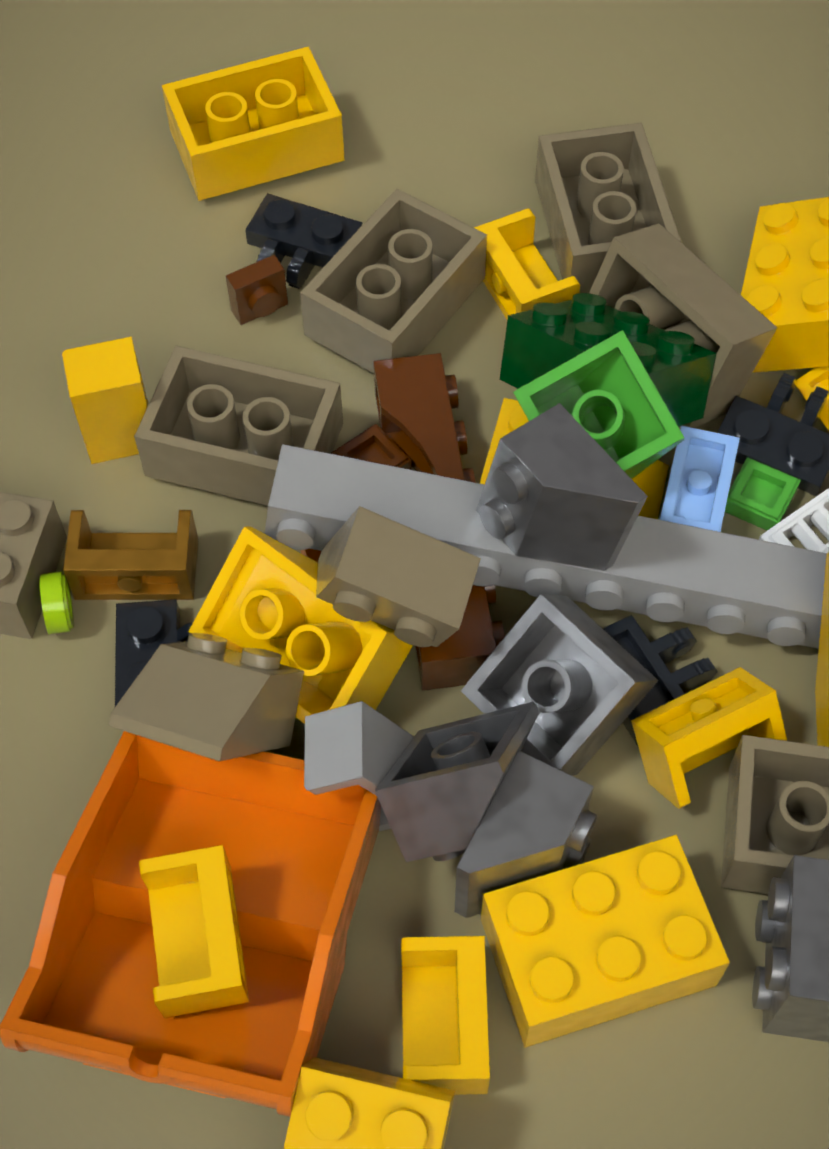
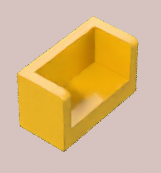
M529 208L474 227L487 234L486 268L483 282L506 319H508V315L532 310L533 306L537 303L556 304L572 300L573 295L580 293L581 285L576 277L571 276L558 281L533 244L536 217Z
M132 336L64 350L62 358L69 396L91 464L138 455L139 452L134 436L149 403Z
M741 667L631 720L648 783L678 809L691 803L684 774L738 747L742 735L787 741L776 690Z
M223 845L140 860V876L149 892L159 986L153 988L154 1003L163 1017H174L249 1002L232 872Z
M485 936L402 938L403 1078L455 1090V1095L488 1094L490 1066Z

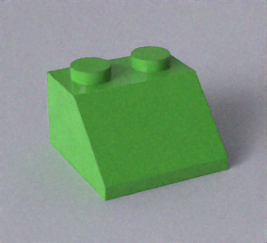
M623 330L513 392L528 421L560 403L631 479L684 440L682 432Z

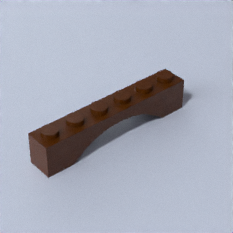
M441 353L373 361L375 398L380 428L411 459V466L419 472L476 483L473 468H462L460 455H466L468 451L466 429L463 420H453L452 409L459 407L457 382L454 374L445 375ZM495 585L472 586L460 629L439 646H415L422 691L466 685L505 638L502 621L491 622L488 604L496 603Z

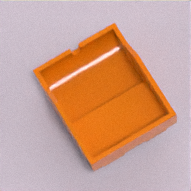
M124 731L52 873L29 967L0 1024L2 1044L10 1050L19 1052L31 1050L81 1062L84 1065L130 1075L150 1083H163L212 1096L230 1098L276 1109L277 1114L290 1117L301 1067L314 1057L317 1058L344 970L347 931L379 832L381 804L378 797L360 785L315 795L304 787V760L263 751L229 760L217 761ZM223 845L232 872L249 1002L164 1018L154 1003L153 988L159 986L149 892L140 876L139 861Z

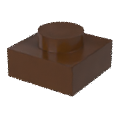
M275 255L225 275L231 311L240 325L259 317L268 316L277 309L288 305L285 270Z

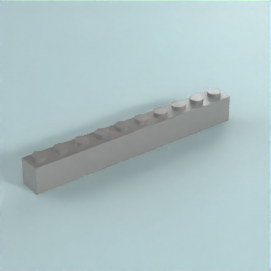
M284 444L281 446L268 504L265 534L294 550L310 548L322 551L356 509L361 506L481 558L473 583L476 586L497 585L526 591L529 595L537 598L540 594L568 596L573 601L587 603L590 607L598 610L619 609L644 614L659 622L680 621L705 626L711 631L720 634L741 633L766 638L776 645H802L819 649L827 553L638 516L614 565L605 571L516 556L502 539L493 537L486 530L479 513L476 511L484 484Z

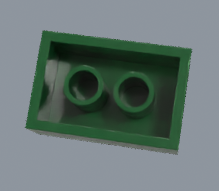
M578 293L573 295L572 300L556 304L537 303L533 306L532 310L508 315L499 380L519 389L623 330L679 427L704 417L717 353L694 344L695 339L689 334L678 331H665L649 324L650 319L643 314L628 311L621 312L606 305V299L599 295Z

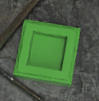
M747 457L729 490L725 513L768 531L783 520L801 480Z

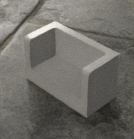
M363 701L305 716L304 787L306 790L317 795L360 785L376 795L375 789L414 736ZM382 806L379 831L391 829Z

